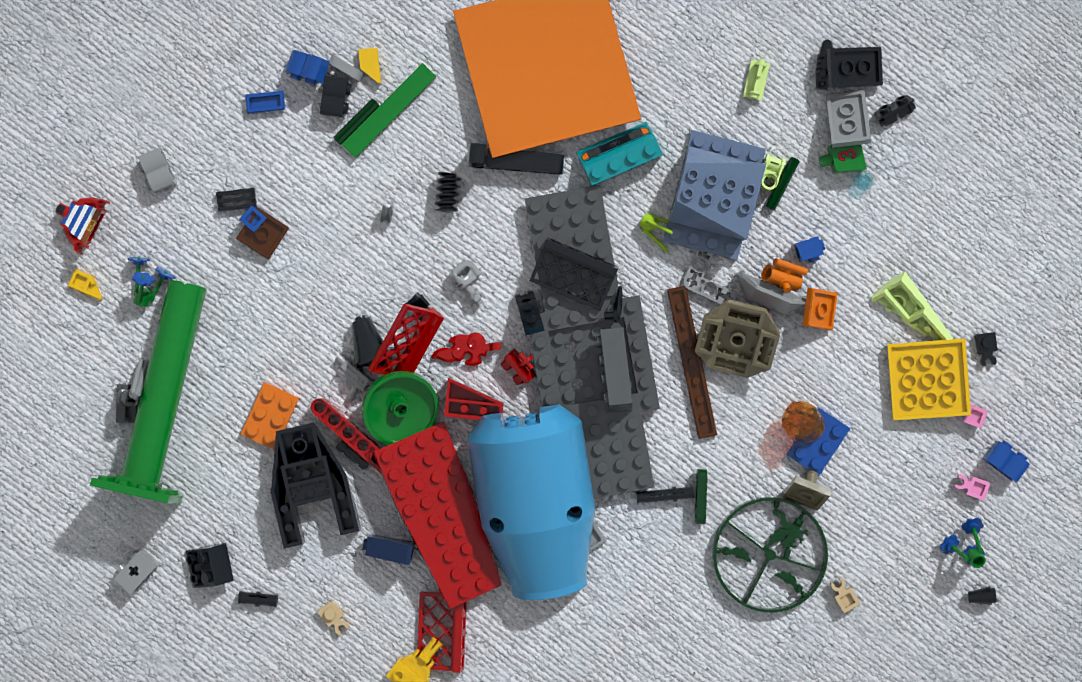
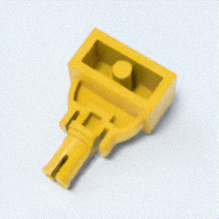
M432 637L417 657L419 649L403 658L399 656L388 670L386 677L392 682H429L430 668L434 664V661H430V659L442 646L441 642L438 641L435 644L437 639Z

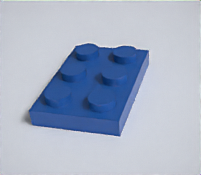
M817 407L786 455L808 470L817 472L818 476H820L851 428Z

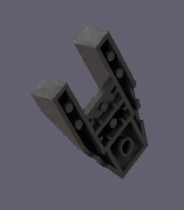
M313 422L276 431L270 493L283 548H290L305 543L297 506L332 498L340 536L360 531L359 516L347 475L316 424Z

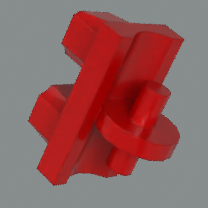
M514 348L504 356L505 359L502 361L501 366L506 371L511 368L514 369L517 374L512 378L516 385L526 384L536 376L532 370L534 366L530 362L534 358L532 355L526 357L523 353L519 354Z

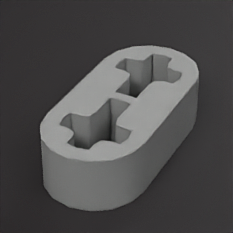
M334 55L329 60L330 66L358 82L364 74Z

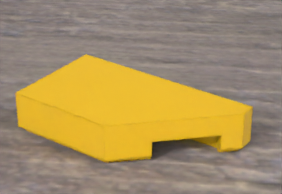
M378 48L358 49L360 69L378 84H381Z
M75 269L68 287L102 301L103 297L95 277Z

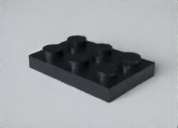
M881 47L826 49L828 88L883 85Z

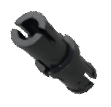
M239 591L238 603L254 604L255 607H260V605L277 607L278 595L261 594L260 591H257V593Z

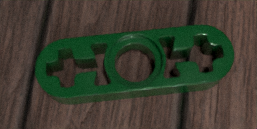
M697 469L695 524L705 525L707 469Z

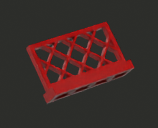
M404 303L368 370L382 375L397 371L414 373L444 317L434 308L428 307V309ZM407 311H412L413 315L405 319ZM423 316L422 320L419 322L418 318ZM414 321L415 325L407 329L406 325ZM403 327V332L395 335L396 331ZM414 332L412 338H409V334ZM405 337L406 341L398 345L397 341ZM394 343L395 348L386 352L388 346ZM406 348V349L404 350L403 354L401 355V354H400V351H401L402 349ZM396 353L397 358L389 362L388 357ZM385 360L386 364L378 368V364ZM396 365L395 369L392 371L391 367Z
M421 591L418 624V649L420 651L417 656L422 651V648L426 647L423 642L424 635L428 633L431 637L436 638V644L447 634L452 640L451 646L446 649L442 644L441 648L444 652L438 657L432 656L434 663L436 662L438 665H433L430 670L461 673L464 670L467 601L447 610L441 603L444 600L441 593ZM425 596L432 597L436 602L431 609L424 604ZM437 605L445 612L439 620L431 612ZM427 614L435 620V623L430 628L424 624V617ZM446 615L452 620V626L448 630L440 622ZM436 624L445 632L439 638L430 631ZM446 653L451 659V666H444L438 659Z

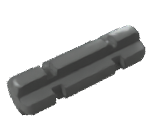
M341 440L337 444L336 449L344 452L347 458L355 464H359L358 466L365 470L369 463L354 449L347 446L348 444L345 441Z

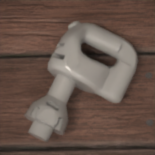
M464 260L451 270L449 278H451L459 291L463 289L466 291L471 305L475 303L478 307L483 303L481 300L483 295L480 292L474 291L470 284L481 276L482 273L472 261ZM468 267V273L463 278L459 277L458 274Z

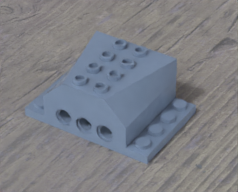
M691 130L666 227L673 234L665 232L663 242L738 260L742 241L748 238L766 168V163H762L766 149Z

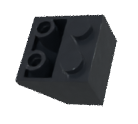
M226 543L186 550V561L189 565L190 580L193 588L214 587L234 581Z

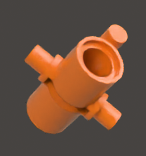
M775 258L773 265L767 264L763 268L761 279L764 282L780 286L785 293H789L791 290L796 292L801 288L803 283L802 275H807L808 269Z

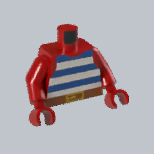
M89 197L80 198L77 202L72 201L69 207L59 203L55 213L63 217L60 225L64 227L63 233L74 247V251L84 255L82 249L83 247L89 248L87 244H90L101 221L106 212H108V210H105V205L107 203L110 204V201Z

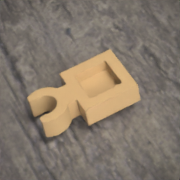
M838 577L840 585L835 587L833 582H830V587L838 592V594L834 595V598L842 612L846 613L860 605V602L852 588L849 586L845 589L844 579Z
M333 599L317 611L328 627L334 624L337 635L340 636L342 634L339 630L340 625H344L346 629L350 628L349 623L341 619L344 613Z

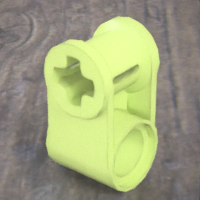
M768 153L766 154L763 162L766 163V168L760 187L762 191L770 192L778 185L786 159L771 157ZM765 178L772 180V187L765 186Z

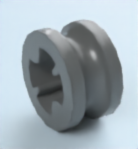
M383 205L381 222L387 220L388 223H391L393 206L386 207V205Z

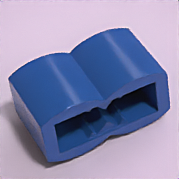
M292 50L285 72L289 73L290 78L301 81L302 78L305 79L304 82L315 86L316 83H323L330 62L318 56Z
M995 441L983 460L1005 477L1017 483L1030 465L1026 461L1028 458L1020 452L1016 454L1012 451V446L1006 441Z

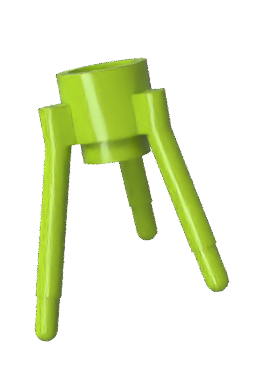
M646 213L639 224L643 228L641 232L647 234L660 248L668 253L669 250L650 232V230L654 231L655 228H658L668 234H673L671 230L658 224L659 222L667 224L668 220Z

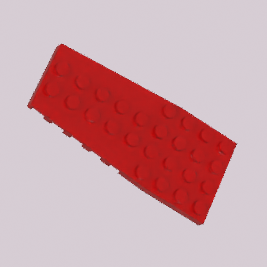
M441 422L373 451L395 507L411 533V537L417 545L421 557L426 562L432 578L436 581L448 608L456 607L501 586L502 583L487 537L481 526L480 516L466 473L445 423Z

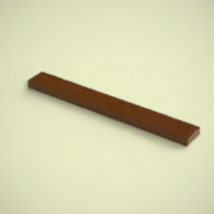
M685 286L667 289L698 439L715 436L717 431L701 357L695 353L697 336L687 289Z

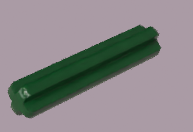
M371 99L333 137L334 140L341 145L380 105L374 99Z
M791 157L779 178L778 185L774 188L766 204V207L770 210L777 208L800 163L798 159Z

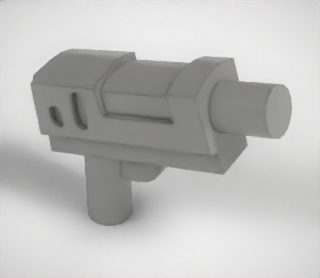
M339 354L335 359L341 365L338 371L348 379L346 385L350 388L347 399L354 401L358 390L363 392L372 381L363 371H357L350 359L346 360Z

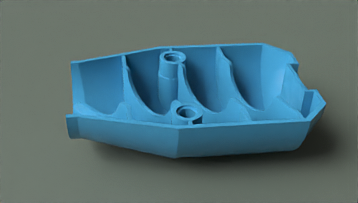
M560 404L540 407L539 415L537 413H529L521 418L509 416L506 417V420H503L502 413L483 415L467 436L481 526L511 586L512 595L522 600H545L566 596L581 590L587 585L586 574L595 515V503L582 420ZM574 506H579L578 509H572Z

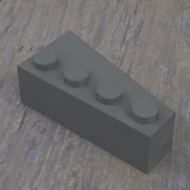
M624 328L600 330V336H597V346L601 347L602 354L599 355V363L604 368V373L601 374L602 385L606 386V392L603 393L604 404L608 405V413L631 411L633 401Z

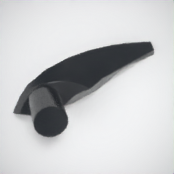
M619 286L617 290L616 300L613 304L614 311L604 312L605 320L614 319L616 323L619 321L623 304L622 286Z

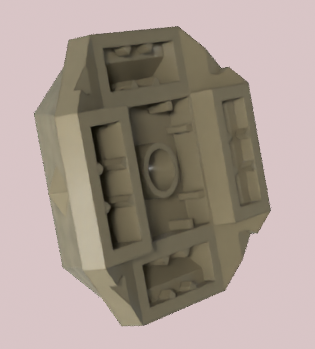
M728 299L704 315L695 353L701 357L709 369L748 378L771 369L780 332L766 308Z

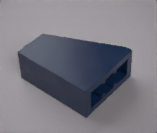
M369 534L368 539L364 538L362 550H366V556L410 565L414 541Z

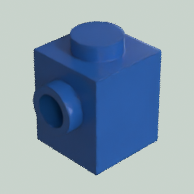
M818 236L793 244L799 262L808 260L811 263L820 260L819 256L824 255L825 245L822 239L819 240Z

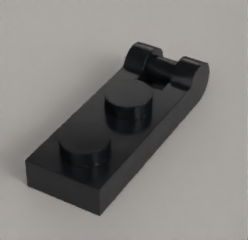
M533 290L528 291V294L515 295L525 335L545 331Z

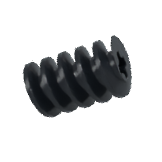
M438 172V175L443 178L437 179V182L442 184V186L436 187V190L441 193L436 194L435 197L441 201L435 202V205L440 208L434 211L456 212L458 208L453 207V205L458 204L459 201L454 199V197L460 196V193L456 192L455 189L461 188L456 182L461 181L462 178L458 177L455 173Z

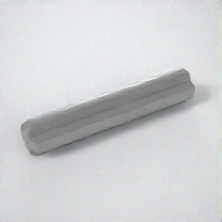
M143 359L139 360L136 365L129 392V397L134 398V400L139 399V396H141L148 368V362Z

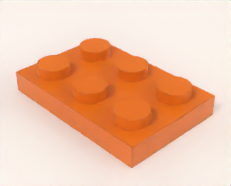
M264 382L240 435L274 450L276 431L286 429L300 397Z

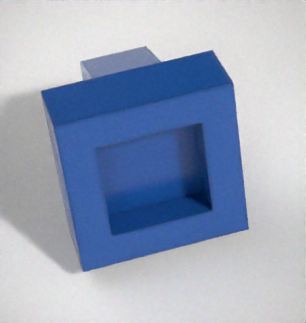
M252 205L239 218L253 232L266 219ZM255 212V218L253 219L251 224L248 223V221L252 217V213Z

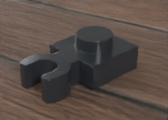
M996 333L975 334L977 353L983 354L980 359L981 365L986 366L987 358L991 359L992 365H996V357L992 354L993 351H998Z

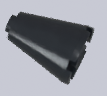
M362 315L356 317L355 321L352 322L354 361L357 371H364L363 367L371 365L384 341L372 320ZM385 360L381 361L377 367L386 364Z

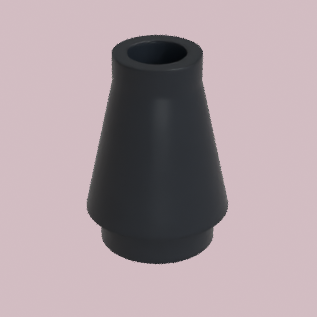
M988 586L969 591L968 601L969 603L992 605V603H997L996 590Z

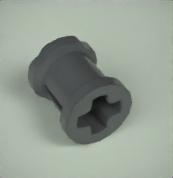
M126 388L121 389L116 396L117 402L120 405L128 407L136 406L139 403V399L134 400V398L127 397L130 389Z

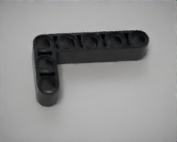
M470 143L468 164L472 168L562 175L564 155L519 151L492 158L490 148L486 144Z

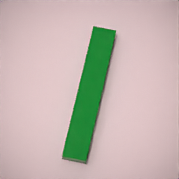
M422 63L342 145L357 158L436 78V75Z

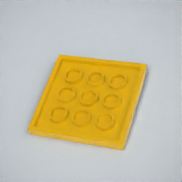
M965 338L887 344L893 421L971 415Z

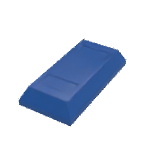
M284 91L245 94L247 114L286 110Z

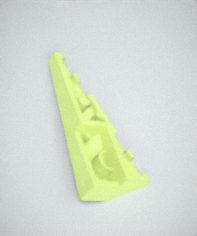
M906 272L891 278L871 297L874 303L876 301L885 306L886 311L889 313L890 311L901 317V321L922 335H928L935 341L953 339Z

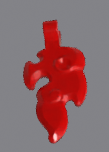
M477 332L469 335H456L449 339V343L453 344L451 348L437 349L431 358L452 363L463 360L465 354L469 353L471 355L470 359L464 363L468 366H475L482 363L479 357L481 355L485 357L487 351L501 350V342L486 344L483 335Z

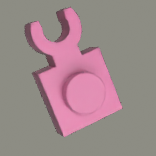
M971 405V415L964 416L963 422L982 429L988 410Z
M957 474V477L961 478L963 482L961 485L954 484L955 488H966L964 494L983 501L985 500L991 483L973 476L968 481L964 475Z

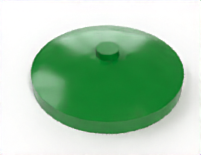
M408 371L392 372L380 377L369 387L362 402V418L366 428L375 439L387 445L434 426L439 412L438 398L430 383L422 376Z

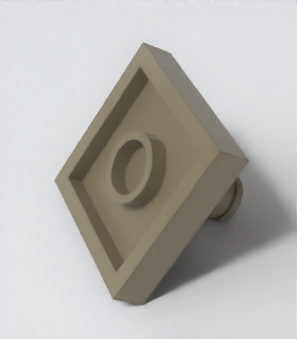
M808 471L805 479L795 476L784 490L782 497L818 511L828 500L832 490L816 484L818 473Z

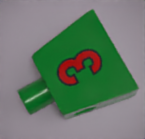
M832 145L827 147L828 154L818 157L820 167L831 166L833 173L861 172L867 169L861 145L832 148Z

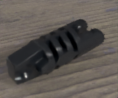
M828 39L823 40L820 54L817 55L815 74L816 89L828 90L826 49L833 48L832 41Z

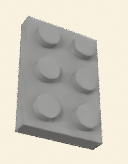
M865 90L826 95L832 148L871 143Z

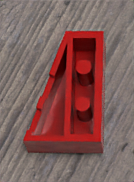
M448 378L445 417L480 420L483 415L502 413L503 416L504 402Z

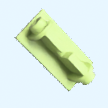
M751 59L743 97L762 101L770 63H766L762 59H758V61Z

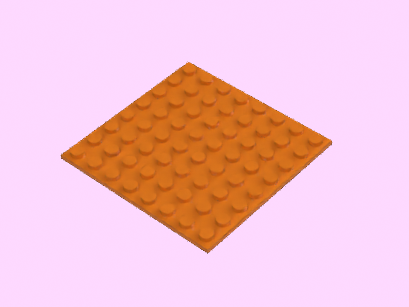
M494 0L453 11L492 158L641 120L609 0Z

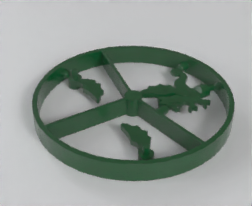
M760 497L744 502L725 517L714 538L712 559L719 582L734 600L752 610L774 613L786 611L802 604L817 590L827 569L828 547L822 528L806 509L787 499ZM761 501H774L773 506L775 509L773 514L776 516L780 514V523L785 529L779 528V530H774V533L770 535L769 543L764 547H761L728 522L738 511L748 505ZM780 502L791 504L802 510V514H800L799 518L795 519L793 524L787 522L785 513L777 509ZM806 514L813 521L821 536L823 544V563L821 569L789 559L790 547H796V545H793L795 539L798 538L799 543L802 544L804 539L800 537V534L808 536L807 529L804 531L800 530L804 522L802 518ZM727 523L762 549L766 557L744 601L728 590L717 566L716 553L721 552L723 555L732 554L736 558L751 563L749 553L745 552L744 548L735 547L729 549L727 546L717 547L721 532ZM787 535L786 539L781 541L780 544L783 545L782 548H788H786L783 557L778 556L775 551L769 549V545L782 540ZM778 558L820 571L816 582L807 593L802 591L803 587L797 584L795 576L791 575L790 572L782 571L781 573H775V576L787 584H791L794 590L801 594L802 597L793 603L775 608L757 607L747 603L769 560Z

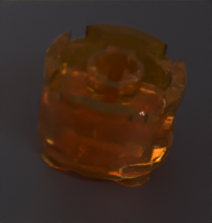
M794 401L790 403L783 413L782 428L794 440L807 444L820 438L824 432L825 420L822 413L809 402Z

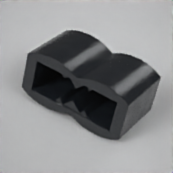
M325 76L320 115L344 118V114L348 115L349 103H346L347 95H351L352 84H349L348 79Z

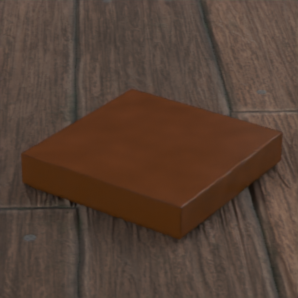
M256 207L266 219L255 232L244 225L236 239L269 260L289 227L259 207ZM255 212L252 213V217L250 218L248 223L251 224V222L255 218Z

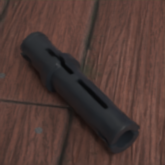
M673 486L672 489L637 491V504L668 500L677 502L678 499L694 498V487L676 488V486ZM673 493H684V494H678V495H667V494H673ZM662 494L664 495V496H657V497H647V496H651V495H662Z

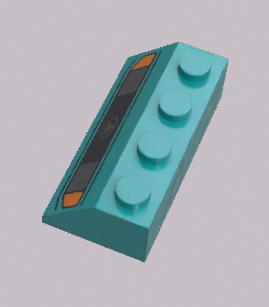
M647 122L576 152L590 186L598 185L656 160L663 155Z

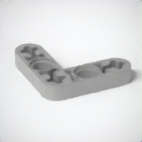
M696 250L683 279V285L686 289L713 302L722 304L724 301L722 297L718 296L717 300L714 299L718 293V288L722 289L720 291L721 294L725 295L728 292L730 293L729 297L732 298L731 300L735 301V294L732 290L704 278L714 254L707 252L706 256H709L707 260L703 256H698L699 252L703 254L704 251ZM697 259H702L705 263V267L702 270H697L694 267V262ZM691 269L696 273H701V277L696 275L695 282H697V285L689 287L687 279H691L694 274L690 273ZM707 284L714 287L712 295L704 293V287Z

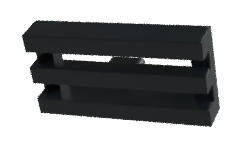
M255 188L216 192L218 212L246 209L251 205L257 207ZM251 193L252 195L229 199L221 198V196ZM252 200L250 204L222 206V203Z

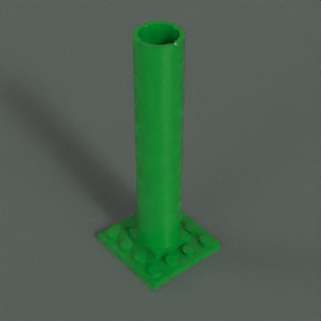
M169 280L122 473L117 475V477L98 475V478H91L90 486L164 503H181L183 496L178 495L177 490L162 489V483L159 482L207 291L206 288L190 283L184 284L181 281Z

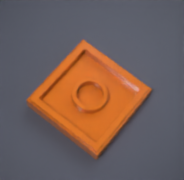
M807 288L802 326L833 331L838 293Z

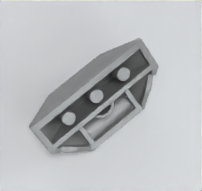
M738 271L736 274L746 300L750 301V305L764 307L776 317L779 314L785 315L805 306V298L791 292L785 293L781 288L741 271Z

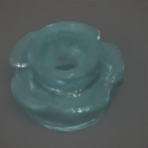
M859 172L858 176L854 179V183L859 190L870 189L873 185V177L870 173Z

